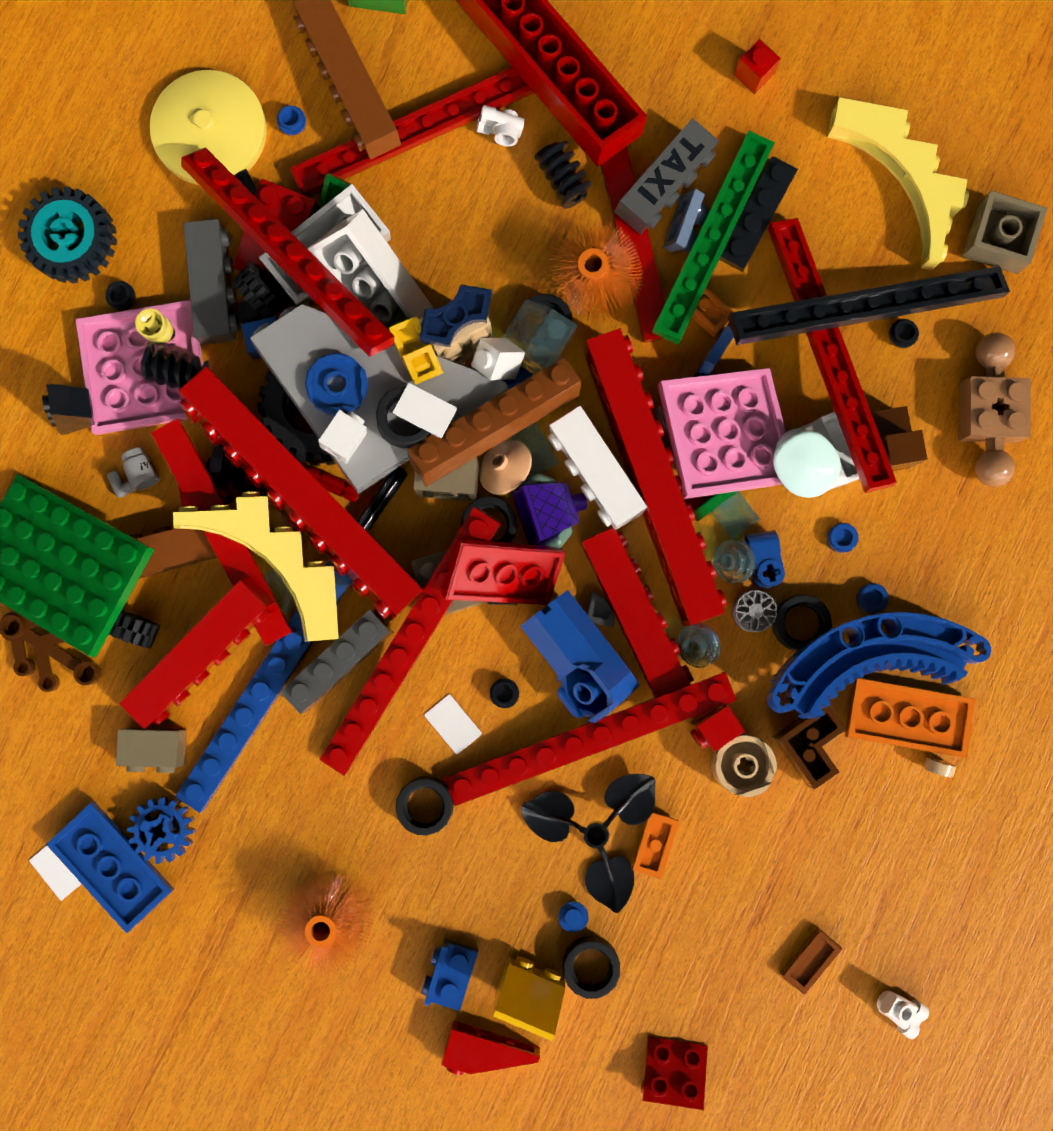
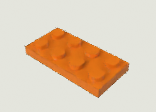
M858 678L853 682L845 737L967 758L975 699Z

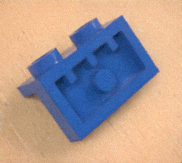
M444 939L442 948L435 947L430 963L436 966L433 977L426 976L421 994L427 995L424 1005L430 1006L431 1002L460 1011L477 958L478 949Z

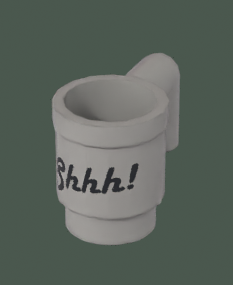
M142 447L128 450L121 455L122 466L129 481L123 483L118 471L107 474L114 494L119 498L134 491L149 488L160 481L149 455L145 453Z

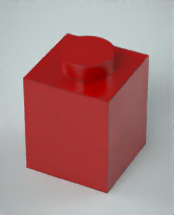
M759 39L739 59L734 76L755 94L775 74L781 58Z

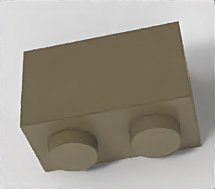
M118 729L116 766H126L127 772H144L145 767H156V772L158 773L175 772V768L185 765L186 729Z

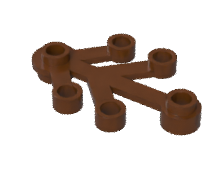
M10 612L2 617L0 621V634L6 640L11 641L15 659L13 669L18 676H30L35 671L34 662L31 659H27L24 642L26 641L34 647L40 676L38 686L42 691L52 692L57 690L60 685L59 678L52 672L49 656L74 671V679L77 683L93 685L99 681L101 677L99 665L92 661L82 662L56 645L65 641L51 633L46 635L37 634L31 629L40 626L17 612ZM17 621L20 627L17 632H14L12 625ZM23 662H26L28 665V670L25 673L21 671V664ZM88 668H92L94 671L91 679L86 676ZM47 678H51L53 681L51 688H47L45 685Z

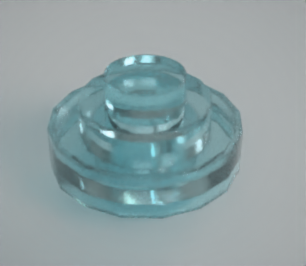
M733 539L724 541L717 547L714 553L713 565L715 572L720 579L727 583L744 582L752 575L755 569L756 559L754 551L743 540Z
M696 623L683 629L679 634L677 644L681 652L680 655L687 664L695 668H704L714 663L719 657L721 650L720 640L711 627L703 623Z

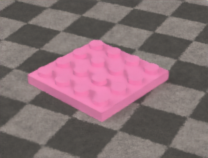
M191 300L76 319L85 388L90 392L95 421V425L91 426L93 434L100 435L166 424L177 418L181 421L189 420L183 414V408L179 404L181 398L178 387L170 388L166 384H157L155 380L152 382L144 380L141 360L145 348L151 342L137 331L135 320L137 315L145 309L153 308L158 310L171 322L173 335L165 344H154L155 353H157L159 347L163 346L166 348L167 357L170 351L174 349L177 351L178 360L183 353H187L189 355V363H191L195 356H198L200 358V366H203L201 345L194 338Z
M770 368L664 380L657 385L677 473L682 481L684 499L783 485L775 472L773 457L777 442L786 431Z

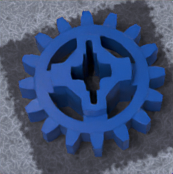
M167 796L161 797L159 802L155 798L148 800V806L142 804L137 807L140 814L130 816L135 825L127 828L128 832L134 833V837L128 840L129 844L137 843L138 847L134 851L135 854L142 851L145 852L144 861L147 862L154 856L156 864L162 863L164 858L171 862L176 859L175 853L178 856L186 853L183 846H189L193 843L188 835L196 832L195 828L189 827V823L194 820V816L186 817L185 813L189 808L185 806L179 809L178 799L172 800L170 804H168ZM163 810L158 818L149 816L153 811ZM161 824L164 825L162 830L166 833L162 836L160 835L161 829L157 827ZM165 842L175 844L172 848L160 849Z

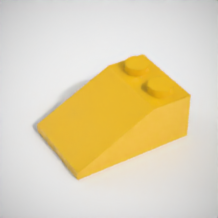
M509 956L495 991L493 1016L553 1042L565 992V980L555 970L545 968L543 971L533 967L534 963L524 957L517 956L514 959Z

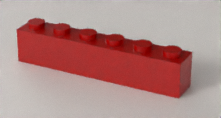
M612 527L583 541L581 546L654 698L690 685V682L694 681L687 665L681 666L677 655L681 654L674 638L668 639L664 628L668 627L661 611L655 612L651 604L655 600L649 586L647 584L643 586L638 577L642 572L636 559H630L625 550L629 545L623 532L617 533Z
M251 576L240 580L119 704L143 729L148 728L154 723L157 726L161 725L171 715L168 710L174 704L177 707L181 705L191 695L188 690L194 684L197 687L201 685L211 675L208 670L214 664L216 666L221 665L231 655L228 650L234 644L237 646L242 644L251 635L248 630L255 623L259 626L272 614L268 609L275 601Z

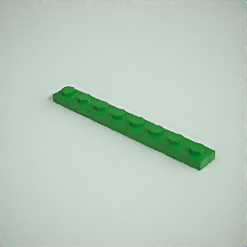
M748 131L652 330L653 334L679 345L775 142Z

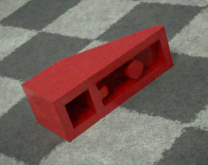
M453 1021L441 1066L446 1067L447 1071L456 1075H463L464 1073L471 1075L529 1065L539 1062L540 1047Z

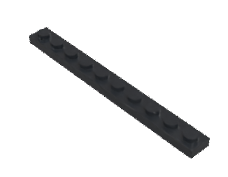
M997 266L731 312L728 321L736 345L1003 298L1010 290L1001 267Z

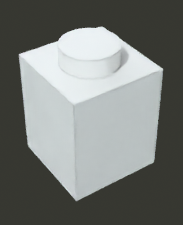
M480 338L471 366L489 380L516 379L525 351L507 338Z
M339 410L319 439L320 448L347 464L367 434L366 426L363 425L365 421L351 411L345 414Z

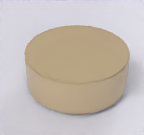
M927 756L923 767L929 772L951 778L954 777L957 766L947 761Z

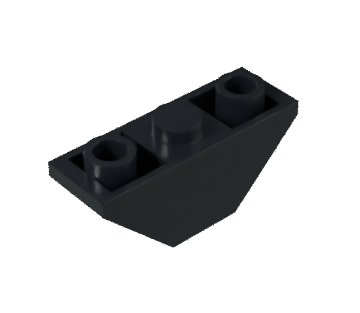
M55 384L46 385L48 395H42L45 414L47 413L48 419L51 420L52 427H57L61 435L95 425L91 395L87 388Z

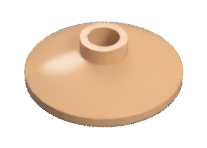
M516 440L503 441L491 448L483 458L479 469V479L482 486L490 493L497 495L506 494L518 488L525 481L531 469L532 457L529 449L523 443Z

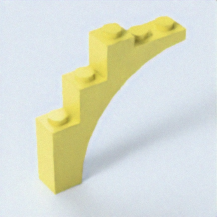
M839 97L832 109L827 137L849 143L869 153L887 167L900 182L912 202L919 222L922 243L920 269L932 271L940 262L945 260L948 245L944 244L946 234L950 232L953 217L967 205L969 199V191L966 190L968 179L937 174L936 171L940 161V157L936 156L938 145L906 139L910 129V122H906L908 110Z
M243 492L241 497H236L235 510H230L229 505L211 506V511H198L196 506L179 507V512H173V528L196 529L225 536L246 546L264 559L281 577L294 599L301 618L305 642L339 639L334 566H326L325 561L308 562V567L303 568L301 531L293 532V527L274 528L275 533H270L268 496L260 497V492Z

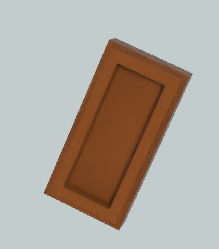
M817 926L779 973L805 995L843 948Z

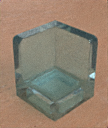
M739 491L711 512L731 539L736 538L760 520Z
M268 570L265 580L270 582L269 586L281 607V611L291 614L295 604L291 593L281 577L275 571Z

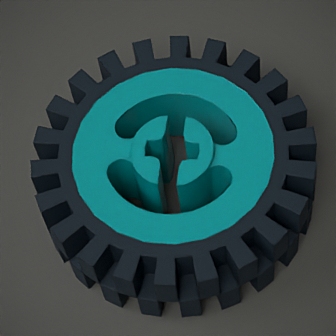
M58 187L52 188L53 195L51 196L46 191L40 193L43 200L40 203L35 198L31 200L30 203L35 208L32 211L25 208L23 214L28 219L27 221L21 219L19 221V226L24 229V232H18V238L24 242L19 245L21 250L26 253V259L53 280L55 278L63 283H66V280L71 283H78V278L85 282L90 280L89 273H93L95 276L100 274L101 272L97 267L100 264L105 268L108 266L109 262L105 258L107 255L113 257L115 251L110 247L111 245H117V239L112 235L117 233L116 227L111 223L113 219L106 212L107 210L92 196L86 195L77 188L74 191L70 187H64V192ZM79 221H82L84 224V232L77 227ZM52 240L59 245L55 251L52 246Z

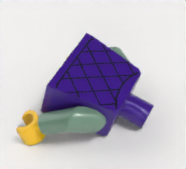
M539 473L529 474L525 481L515 489V492L513 490L500 495L503 498H509L513 495L529 545L561 548L572 535V526L579 523L577 512L587 509V499L583 493L571 495L566 483H557L554 478Z

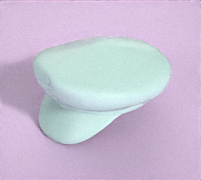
M796 428L786 432L777 442L773 466L778 478L790 492L800 497H817L827 492L836 484L841 471L840 457L834 446L822 434L816 431Z

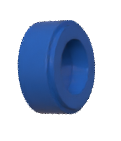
M839 523L828 531L827 543L837 553L849 552L858 543V533L852 525Z
M866 584L858 590L856 601L859 608L864 612L877 613L887 606L888 593L879 584Z

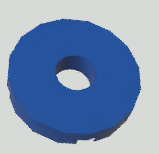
M332 353L323 355L309 368L305 386L308 398L316 409L327 415L336 416L339 410L347 414L349 411L353 412L361 406L367 396L368 380L365 370L354 358L346 354ZM334 377L344 379L346 382L345 388L340 392L331 391L328 388L330 379Z

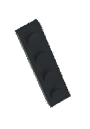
M772 156L734 227L719 259L720 261L743 272L798 170L797 168Z

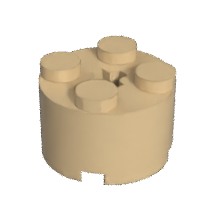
M742 733L717 751H712L710 764L714 778L723 788L735 795L753 797L763 793L770 786L776 774L777 762L774 752L764 741L752 735ZM741 758L749 761L745 765V771L737 768Z

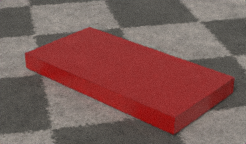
M457 539L441 595L445 600L548 605L566 551L562 548Z

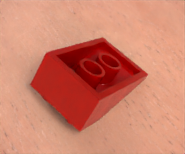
M262 178L254 194L290 232L315 214L319 207L316 200ZM244 230L234 269L242 271L249 263L259 265L262 270H266L269 276L273 277L259 259L265 251Z

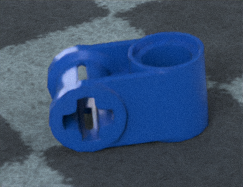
M776 530L745 535V549L750 561L755 584L762 589H770L780 584L785 576V570ZM766 570L774 572V577L771 579L763 577V572Z

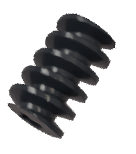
M568 141L549 144L534 155V158L539 161L540 169L545 171V178L551 181V188L557 190L556 197L559 200H563L562 207L564 209L571 208L584 200L587 196L588 188L592 185L591 181L581 182L586 176L585 171L575 172L581 163L579 161L570 163V160L575 155L574 151L564 153L569 146Z
M149 343L141 360L142 376L148 382L155 380L159 385L166 384L170 388L178 387V389H181L205 367L209 369V361H205L203 366H200V358L195 356L191 363H189V355L187 353H183L178 360L177 351L174 349L170 351L167 357L165 347H159L157 353H155V345Z

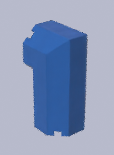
M569 590L558 596L520 626L556 672L558 681L561 680L558 697L573 716L581 718L584 715L590 717L587 721L596 723L614 710L640 686L630 669Z

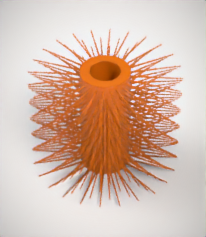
M596 224V237L595 226L594 233L589 237L592 227L589 226L588 234L584 226L588 246L583 235L582 238L587 248L586 250L578 235L576 234L580 245L568 231L574 242L572 243L565 237L570 243L568 245L570 247L569 253L562 249L558 250L566 258H564L565 260H559L557 264L564 265L549 266L565 267L553 269L565 270L564 272H556L565 274L555 276L561 277V279L558 278L556 280L563 281L556 284L563 283L558 287L563 286L560 290L565 289L562 293L566 292L565 295H568L563 301L570 296V299L575 296L572 302L575 300L576 302L569 308L571 309L574 305L578 308L580 301L583 299L580 312L583 310L588 314L587 311H589L590 307L591 316V308L593 315H596V303L597 319L598 305L599 312H604L605 309L610 319L605 296L612 312L613 309L607 293L618 312L615 301L621 308H624L620 305L622 304L621 301H618L621 300L619 297L621 296L626 301V294L624 293L628 292L631 294L629 287L633 288L637 285L634 283L636 282L634 279L638 278L637 280L643 278L628 277L644 274H628L643 271H629L641 268L642 266L631 268L641 264V262L631 264L636 262L631 261L636 257L630 258L634 254L629 255L632 251L628 252V254L626 252L632 247L626 249L629 246L627 245L622 248L625 244L619 247L623 241L619 244L618 242L625 235L620 237L619 240H617L618 237L615 238L611 245L617 233L612 238L614 232L611 234L606 229L604 236L602 227L603 235H600L599 227L597 231Z
M328 873L327 884L326 874L325 884L323 877V885L322 879L317 885L316 882L312 884L313 881L309 880L311 884L307 883V888L306 883L304 884L301 881L304 886L298 885L305 891L306 895L297 886L295 887L303 896L297 890L292 889L300 897L290 892L298 900L292 898L295 902L290 901L293 905L288 904L292 907L288 908L291 911L283 910L290 915L280 913L291 918H280L293 921H281L289 923L285 926L290 928H276L280 930L295 929L278 931L284 934L283 932H291L285 934L287 937L283 941L292 944L294 942L293 947L289 949L290 951L296 946L298 947L296 950L299 951L295 953L290 963L297 957L298 953L302 952L296 962L297 964L310 945L314 946L306 969L314 957L312 967H315L316 964L314 963L318 962L321 968V976L322 965L324 974V959L326 970V962L328 969V960L330 966L334 959L335 963H337L336 957L339 960L338 964L341 960L345 964L341 957L343 955L344 959H346L344 954L351 959L344 949L350 953L349 950L354 952L352 948L357 950L353 944L358 946L356 943L366 946L358 941H364L358 936L364 937L359 933H364L361 930L367 929L358 928V926L372 927L357 923L373 925V923L368 921H359L370 919L365 918L368 915L361 912L363 910L369 911V909H362L361 906L363 904L357 901L361 898L360 894L357 896L354 892L358 886H355L349 893L353 885L352 883L338 901L336 898L343 879L338 885V881L333 882L331 876L328 879Z

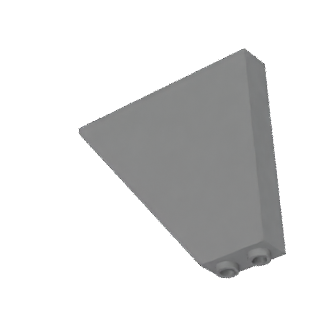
M303 304L297 308L294 306L289 307L280 314V319L272 324L265 323L259 326L250 339L254 348L319 439L335 416L327 415L316 409L309 400L305 386L309 368L323 355L340 353L354 358L366 372L368 380L367 396L361 406L353 411V413L365 421L363 425L366 426L367 434L347 464L330 454L354 490L359 494L409 460L408 448L403 449L393 446L381 436L377 428L376 410L379 401L386 392L396 387L407 386L408 383L414 385L405 368L395 344L369 357L326 313ZM439 356L436 357L443 373L414 385L457 407L450 424L509 389V386L504 381L489 380L478 371ZM334 377L328 382V388L333 392H340L346 386V382L340 377ZM398 402L394 403L387 414L388 424L391 429L401 435H412L418 432L420 427L393 414Z

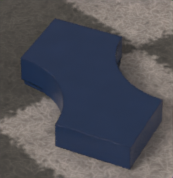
M461 284L457 295L447 305L437 309H425L419 341L421 343L451 348L454 337L461 329L473 323H487L492 290Z
M729 323L694 377L709 375L734 336Z

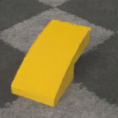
M417 316L388 328L395 336L394 344L414 385L443 373L432 345L419 341L421 324Z

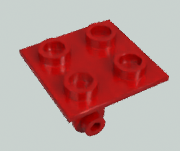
M648 1036L645 1075L641 1084L642 1101L704 1111L708 1046Z

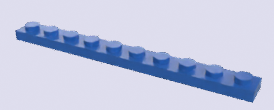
M330 558V560L328 561V563L326 564V566H331V565H330V563L332 562V561H331V558ZM334 569L337 606L353 580L347 574L341 576ZM296 610L289 621L294 632L276 641L175 796L199 813L204 811L275 702L280 691L284 688L313 641L305 642L302 622L298 610Z

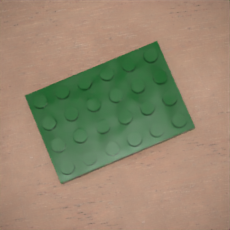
M16 474L0 503V603L84 654L96 658L155 549L31 480Z

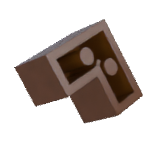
M907 406L871 412L893 471L909 469L928 460L922 430L912 431Z
M831 706L821 708L824 712L823 716L813 719H802L799 717L772 736L806 786L814 790L839 773V770L822 748V746L847 730Z

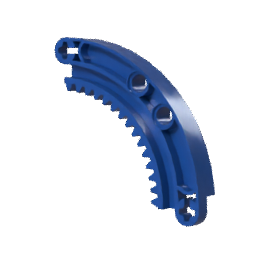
M896 612L862 617L820 634L798 649L786 660L770 682L773 685L768 691L767 703L777 713H785L794 709L799 712L797 716L802 719L817 718L824 715L821 708L830 706L829 699L836 698L838 696L837 692L846 688L845 685L855 682V679L861 678L866 674L887 669L889 671L910 669L912 673L920 671L923 676L931 674V679L933 680L941 678V684L943 685L966 677L968 671L964 670L966 663L977 664L986 661L991 655V645L986 638L964 626L926 614ZM881 623L886 627V634L881 629ZM843 632L847 634L849 638V644L845 643V641L843 640ZM974 644L977 645L976 651L979 652V654L975 656L973 655L974 649L970 647ZM786 689H789L785 695V699L788 701V703L782 705L779 704L780 697L777 696V694L783 693L786 691Z

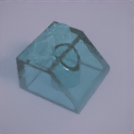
M526 299L502 338H507L525 351L521 366L536 374L558 361L574 336L577 324L549 307Z

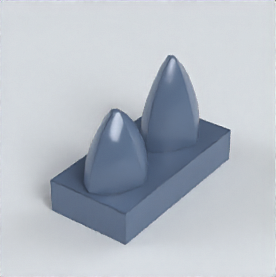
M694 189L681 195L663 244V249L671 253L679 250L690 253L699 235L693 229V226L703 225L710 212L702 202L704 193Z

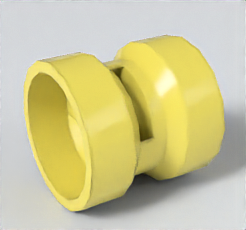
M149 308L137 315L135 320L137 331L152 344H165L171 339L173 326L158 310Z

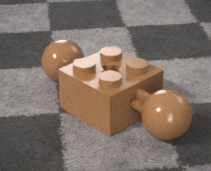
M999 332L985 335L976 346V359L982 367L986 368V377L971 376L959 384L958 441L986 442V451L978 457L975 463V474L981 483L990 487L1005 485L1011 480L1015 472L1014 460L1004 451V443H1018L1031 437V378L1005 377V367L1013 361L1016 349L1013 340L1008 335Z

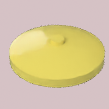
M200 70L177 78L159 95L150 117L151 141L161 161L177 177L196 185L199 184L181 167V157L206 147L233 175H236L240 171L245 169L249 171L260 157L266 141V117L255 93L239 78L222 71Z

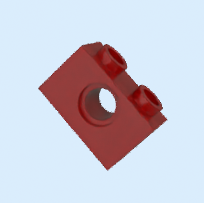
M728 705L703 713L690 722L693 727L690 734L698 746H702L703 749L708 748L714 752L745 732Z

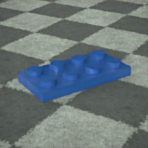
M94 801L85 807L46 845L117 924L128 933L161 903L174 888L149 860L147 862L144 861V855L141 852L138 854L134 853L137 847L134 844H129L128 840L130 839Z

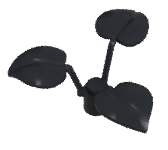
M629 774L614 780L608 786L604 796L605 803L614 811L604 822L593 821L587 827L571 820L575 812L574 804L562 792H544L521 806L523 818L530 829L540 838L549 842L563 841L569 834V825L584 833V840L587 845L592 848H598L603 857V861L593 862L586 871L585 885L588 892L595 900L607 906L614 913H618L623 909L633 890L634 871L630 862L623 856H615L609 860L604 849V845L609 839L608 826L617 815L628 825H638L649 819L655 807V778L645 774Z

